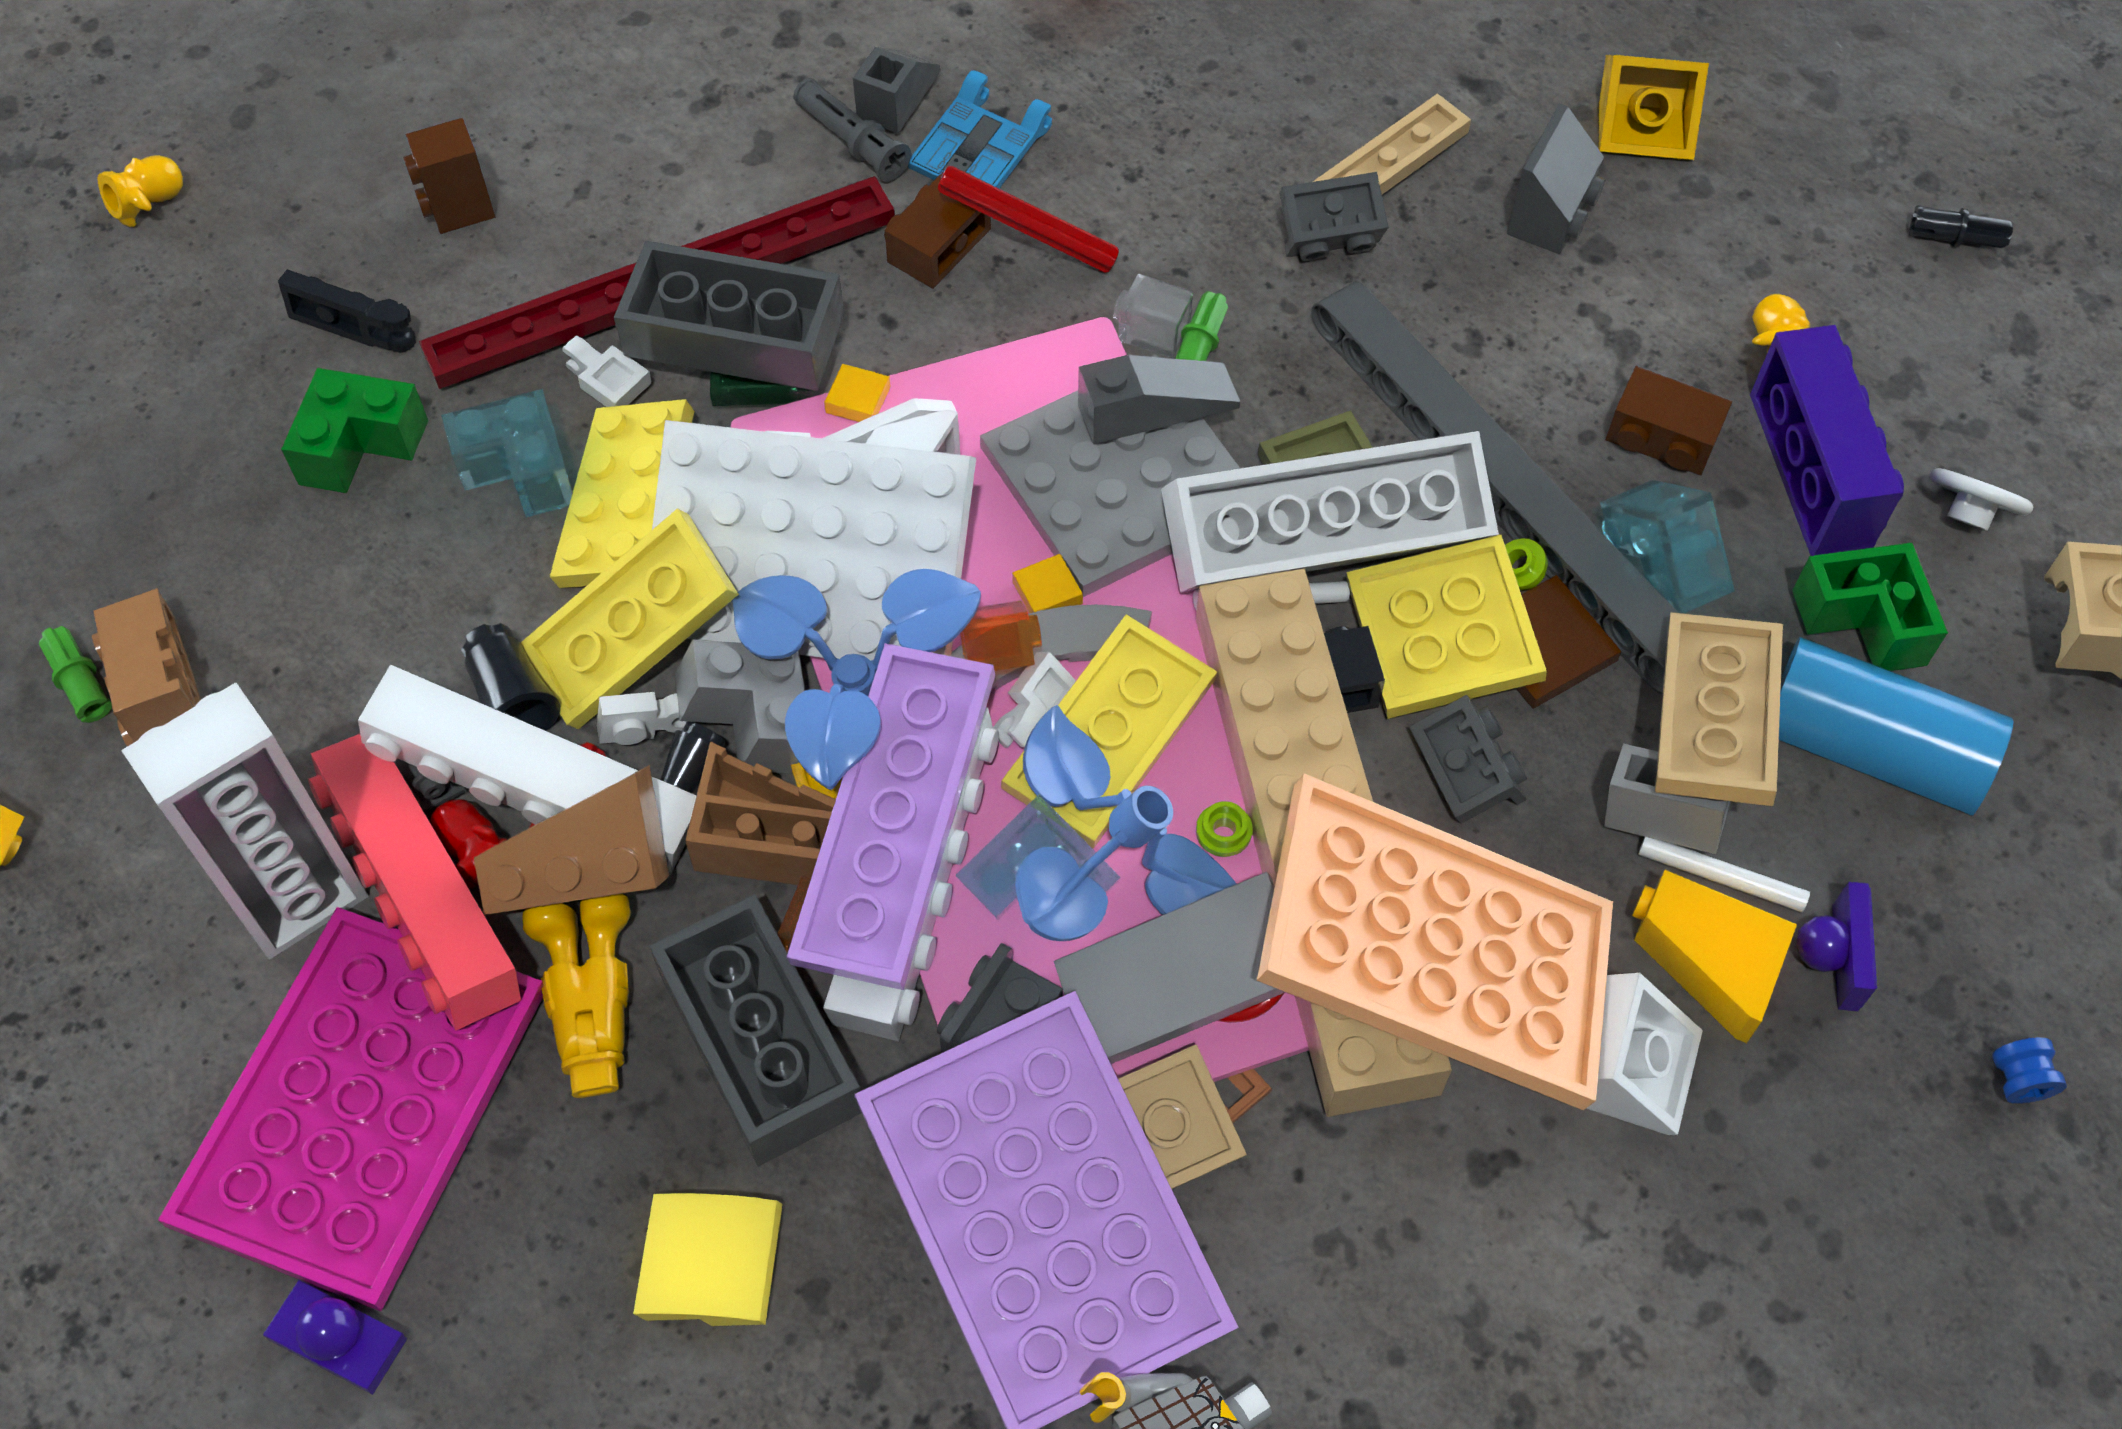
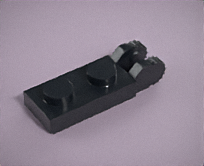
M288 269L278 280L286 311L291 319L371 347L375 345L386 350H393V352H406L415 347V332L412 331V327H408L409 322H411L410 311L402 303L398 304L397 301L392 299L375 302L374 299L360 292H351L325 283L319 278L308 277Z

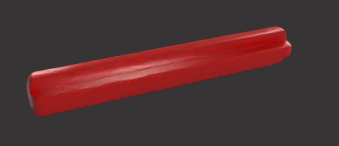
M948 166L942 174L938 184L940 193L1102 272H1109L1114 266L1119 253L1117 246L954 166Z

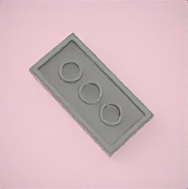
M1267 872L1054 961L1064 995L1076 991L1111 1064L1285 993L1282 990L1257 981L1275 888L1272 878Z

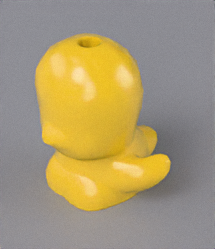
M160 155L149 156L141 160L133 158L125 166L124 172L104 171L98 174L97 177L100 194L106 209L114 218H117L120 223L127 227L136 226V216L141 209L150 211L152 209L151 203L172 199L178 195L183 186V176L179 166L172 159Z
M1771 294L1759 302L1752 316L1755 328L1759 334L1753 338L1752 343L1754 345L1767 346L1768 353L1776 332L1810 328V322L1806 317L1805 310L1796 300L1789 296Z

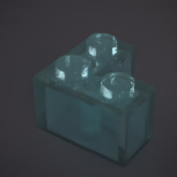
M543 389L441 415L451 455L465 491L513 478L526 517L569 506L573 491Z
M1651 480L1600 502L1604 516L1602 522L1603 534L1621 553L1640 558L1644 577L1679 613H1687L1735 591L1711 492Z
M1039 794L955 876L998 921L1018 901L1015 887L1016 873L1023 859L1032 851L1041 847L1063 849L1076 860L1079 868L1096 852ZM1105 861L1088 875V877L1096 881L1104 889L1106 894L1121 878Z

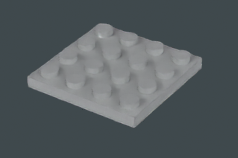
M1078 390L980 435V448L1053 555L1061 554L1081 589L1083 597L1173 554L1161 492L1163 487L1177 478L1241 469L1203 417L1093 444L1078 406Z

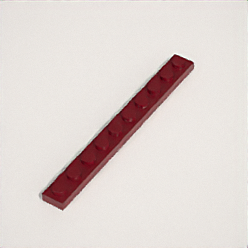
M873 176L682 245L681 247L782 264L885 226L895 216V210L877 178ZM636 263L420 340L419 344L438 388L450 386L567 343L575 336L583 337L616 325L614 316Z

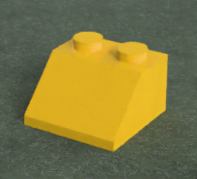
M1606 55L1599 100V150L1601 152L1694 160L1709 63Z

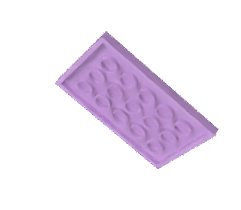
M1076 991L854 1094L1006 1429H1039L1098 1399L1099 1397L1096 1394L1086 1393L1081 1395L1079 1390L1101 1372H1109L1118 1378L1150 1373L1239 1328Z

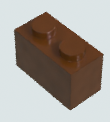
M463 118L406 134L412 152L410 155L403 156L406 168L413 185L422 183V188L414 190L424 218L434 216L440 234L496 218L476 151Z
M943 172L931 184L923 186L915 200L901 214L893 216L884 230L887 263L932 289L991 230V217L939 192L938 184Z
M1635 366L1615 410L1605 440L1620 445L1628 451L1638 452L1668 463L1676 469L1686 470L1702 476L1733 401Z

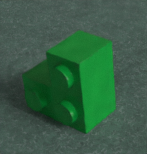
M317 368L281 450L298 485L347 493L364 453L412 461L429 420L415 384Z
M1913 543L1809 556L1792 589L1808 635L1859 628L1872 664L1888 671L1927 666L1948 634Z

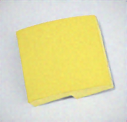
M696 1193L653 1194L633 1314L645 1321L700 1319L710 1326L766 1325L783 1204L777 1200L734 1195Z

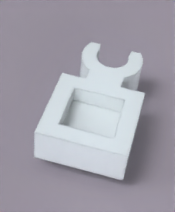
M655 692L599 697L596 726L600 744L616 742L621 745H632L644 739H654L655 730H666L675 733L676 730L682 731L686 722H688L680 721L677 693L656 700Z

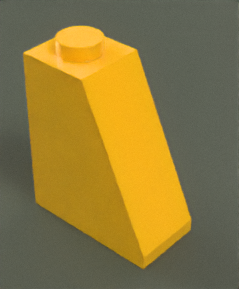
M1664 870L1655 889L1647 885L1644 886L1634 908L1632 916L1642 920L1634 941L1735 1039L1747 1043L1763 1020L1797 924Z

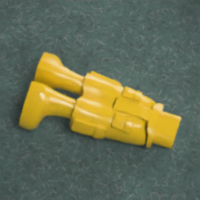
M624 894L583 899L580 902L581 922L587 937L590 957L583 966H579L578 918L572 908L563 903L527 908L522 915L524 932L534 941L543 944L551 956L553 965L544 972L541 978L543 981V1006L548 1018L552 1020L557 1050L562 1061L561 1069L563 1074L570 1075L572 1097L575 1098L608 1094L619 1089L617 1068L625 1063L624 1055L622 1054L625 1043L624 1008L627 1007L629 989L627 964L615 958V943L618 934L626 926L631 915L629 899Z

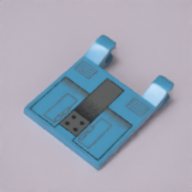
M975 70L970 71L956 99L911 156L908 168L935 180L948 166H954L1000 189L1035 140L1046 134L1052 126V118L1047 115L1051 111V105L1042 100L1035 99L1028 107L1021 125L1013 123L980 107L989 97V89L984 86L988 81V76Z

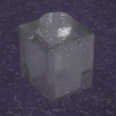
M1137 274L1129 292L1121 291L1114 308L1113 316L1119 320L1120 341L1174 358L1182 342L1181 330L1191 322L1193 291Z

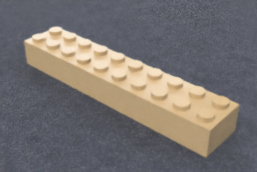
M1305 568L1200 585L1196 610V624L1207 665L1217 671L1213 688L1246 813L1252 821V836L1262 873L1267 872L1270 875L1274 886L1294 785L1303 774L1373 802ZM1295 996L1327 1117L1442 1095L1452 1071L1448 1056Z

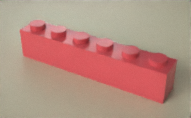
M360 734L310 753L316 776L309 778L308 782L314 798L321 809L330 806L335 815L330 817V823L341 847L344 849L348 846H353L357 855L352 857V862L364 888L374 885L377 889L379 896L375 897L374 901L387 929L397 926L403 937L397 939L401 954L410 971L421 968L427 980L421 982V987L434 1014L445 1011L453 1028L457 1031L520 1002L521 997L515 967L395 762L383 760L369 752L365 744L361 742Z

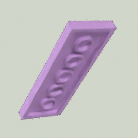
M887 643L884 644L868 695L880 714V733L867 755L847 771L842 778L786 957L790 965L904 990L996 675L993 665Z

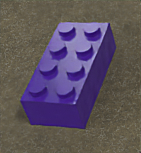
M1836 325L1776 332L1750 393L1810 556L1874 548L1904 493L1902 475L1899 470L1893 468L1886 451L1884 431L1881 427L1876 426L1869 409L1868 392L1858 382L1852 367L1851 350L1848 345L1843 344Z

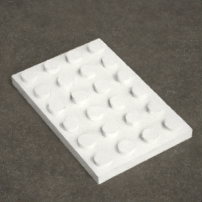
M665 420L652 530L677 508L689 514L737 592L756 580L770 576H794L810 582L821 592L827 604L825 618L812 629L820 634L836 658L840 659L848 654H859L871 661L874 660L883 629L891 624L883 613L882 599L889 585L895 579L906 572L917 569L938 570L961 579L976 458L958 454ZM732 601L687 639L741 643L735 629ZM895 634L891 638L890 644L900 646L897 634ZM805 637L804 643L799 649V655L823 658L815 645ZM953 641L932 653L951 656Z

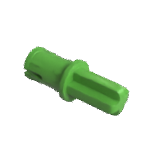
M1207 291L1201 296L1190 324L1185 325L1181 330L1183 341L1175 359L1207 361L1209 353L1218 347L1219 338L1217 334L1228 309L1226 297L1223 294Z
M63 626L55 629L50 627L42 632L43 638L39 641V646L53 670L52 682L56 688L64 690L75 710L78 720L80 719L84 723H91L102 719L110 712L112 704L109 698L107 699L94 676L96 674L95 664L91 659L83 656L69 629Z

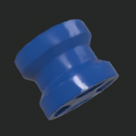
M2036 1037L2014 1041L1996 1049L1992 1053L1996 1069L2003 1071L2007 1080L2003 1086L2007 1102L2022 1104L2040 1101L2055 1096L2067 1088L2063 1073L2054 1069L2052 1059L2055 1056V1050L2050 1039Z

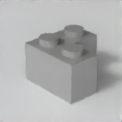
M693 639L675 672L680 721L733 724L737 759L752 766L758 763L771 769L772 773L791 774L790 765L797 764L798 760L787 740L785 717L793 700L805 691L799 650L786 658L768 660L752 654L742 643Z
M1623 743L1609 786L1604 827L1716 854L1731 801L1656 793L1658 751Z

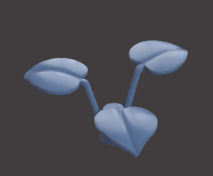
M933 569L912 570L899 576L889 585L882 599L883 613L891 624L883 629L874 660L871 661L859 654H848L840 659L834 656L820 634L812 629L825 618L827 614L826 601L821 592L804 579L784 575L762 578L738 591L739 595L732 600L736 632L741 643L752 654L768 660L786 658L796 653L802 647L805 637H807L827 662L829 670L832 671L831 678L834 685L831 687L830 693L818 689H810L800 693L790 704L785 717L787 740L796 759L812 778L825 788L832 790L846 772L867 755L879 736L881 729L880 714L868 695L884 644H890L891 638L897 634L898 642L902 647L927 652H934L952 642L970 623L979 607L981 591L972 583Z
M1058 705L1047 711L1036 723L1029 734L1023 753L1025 778L1033 792L1044 803L1053 807L1066 805L1070 801H1073L1075 807L1079 810L1117 807L1111 812L1109 818V832L1112 838L1086 861L1081 868H1079L1076 860L1068 852L1057 847L1038 848L1023 859L1016 873L1015 887L1023 920L1033 932L1052 941H1071L1079 939L1094 930L1103 920L1108 898L1104 889L1096 881L1088 877V875L1119 846L1138 848L1147 843L1142 864L1151 872L1146 878L1145 889L1150 901L1162 915L1237 884L1226 870L1197 844L1180 835L1167 834L1166 827L1173 819V806L1168 796L1160 789L1153 786H1142L1132 794L1128 789H1123L1118 795L1101 797L1107 790L1111 778L1108 762L1097 744L1065 716Z

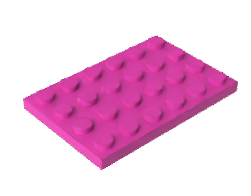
M336 907L158 1221L166 1228L382 1311L543 998V981L516 971L521 997L520 1002L455 1031L445 1011L434 1014L421 987V982L427 980L421 968L410 971L397 943V939L403 937L399 929L395 927L387 929L381 922Z

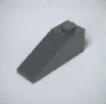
M1125 355L1079 366L1078 406L1093 444L1240 408L1239 397L1226 366L1222 362Z

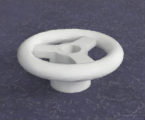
M1936 468L1930 473V479L1933 483L1957 493L1947 516L1963 523L1988 531L1998 508L2024 516L2029 515L2033 511L2031 501L1994 485L1941 468Z

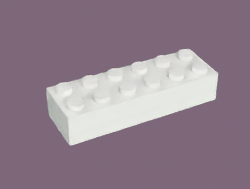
M1479 431L1177 478L1161 489L1180 593L1199 589L1200 585L1303 568L1308 572L1439 550L1499 535Z
M236 682L220 692L204 697L195 707L165 725L148 730L138 741L121 750L156 804L269 960L327 924L336 907L349 910L369 897L273 734Z

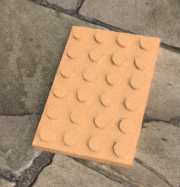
M1303 774L1293 789L1257 981L1578 1109L1585 1110L1596 1101L1613 901L1307 774Z

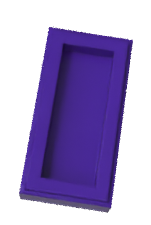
M1848 882L1832 905L1833 917L1829 915L1818 916L1804 923L1798 931L1796 947L1800 958L1810 968L1821 972L1836 971L1838 1010L1858 1012L1877 989L1871 888H1869L1868 883Z
M300 1280L297 1281L263 1334L264 1337L276 1345L372 1395L407 1340L403 1333L358 1311L346 1301L333 1298Z

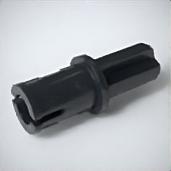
M1921 205L1915 207L1909 228L1910 236L1953 242L1952 246L1959 247L1964 242L2004 248L2009 245L2013 233V223L2008 220L1969 215L1968 209L1961 208L1959 212L1923 207Z

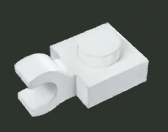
M575 336L562 348L563 352L571 357L566 362V367L578 376L580 388L606 407L629 405L651 384L650 371L630 357L624 356V353L613 345L601 354L584 339Z
M1049 651L1037 652L1008 692L1018 705L1002 716L993 727V729L999 731L998 741L1004 748H1008L1013 740L1020 747H1025L1029 734L1036 723L1047 711L1061 702L1076 682L1072 675Z

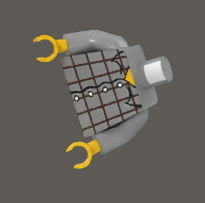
M1101 1372L1079 1390L1081 1395L1086 1393L1096 1394L1102 1401V1405L1090 1414L1093 1422L1100 1423L1115 1411H1120L1119 1414L1113 1417L1112 1429H1252L1272 1415L1269 1403L1253 1382H1250L1224 1400L1207 1376L1193 1380L1184 1373H1146L1118 1378L1109 1372Z

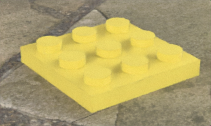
M1502 535L1346 572L1347 583L1360 627L1369 626L1384 675L1385 684L1381 699L1387 719L1447 705L1465 695L1472 699L1546 681L1547 670Z

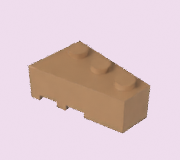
M157 588L94 610L98 633L92 634V640L104 664L106 673L104 679L110 694L113 713L118 719L117 723L120 733L128 747L138 741L148 730L163 726L195 707L201 700L175 616Z
M710 742L685 840L693 869L698 872L809 887L836 800L805 785L799 788L773 776L771 769L758 763L755 766L728 755L726 748Z
M650 765L474 857L484 915L654 889L669 877Z

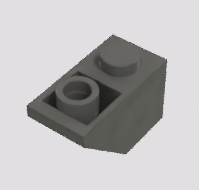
M874 47L853 77L856 114L863 120H875L884 129L899 133L941 72L940 65L901 50Z

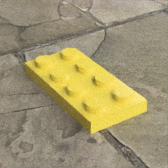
M686 399L596 408L550 573V578L559 588L587 586L652 530L665 420L692 423L695 411Z
M677 508L521 642V645L541 680L558 699L560 715L566 725L580 729L598 713L599 697L620 695L739 594L689 514Z
M1127 614L1058 704L1065 716L1097 744L1108 762L1111 778L1107 790L1101 797L1118 795L1123 789H1128L1131 794L1136 791L1212 686L1217 675L1216 670ZM1023 751L1001 780V789L1094 849L1108 830L1110 814L1117 806L1079 810L1075 807L1073 801L1060 807L1049 806L1033 792L1025 778Z

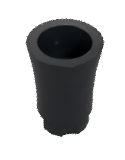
M502 623L497 625L483 624L474 628L465 636L466 643L461 648V651L465 657L466 670L474 684L480 703L547 731L556 722L560 714V703L541 680L529 661L520 641L513 636L509 627Z

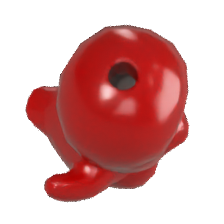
M465 799L449 800L436 808L429 822L450 858L457 861L455 867L468 889L479 887L474 857L507 839L500 838L497 835L493 824L473 804Z

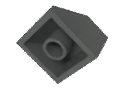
M1558 104L1523 168L1507 235L1557 254H1561L1569 237L1579 238L1588 217V212L1584 209L1587 204L1591 206L1596 205L1606 179L1598 177L1604 156L1566 105Z

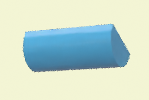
M1799 637L1795 643L1781 678L1780 741L1972 816L1980 807L1995 779L2013 729L2014 721L2012 717Z

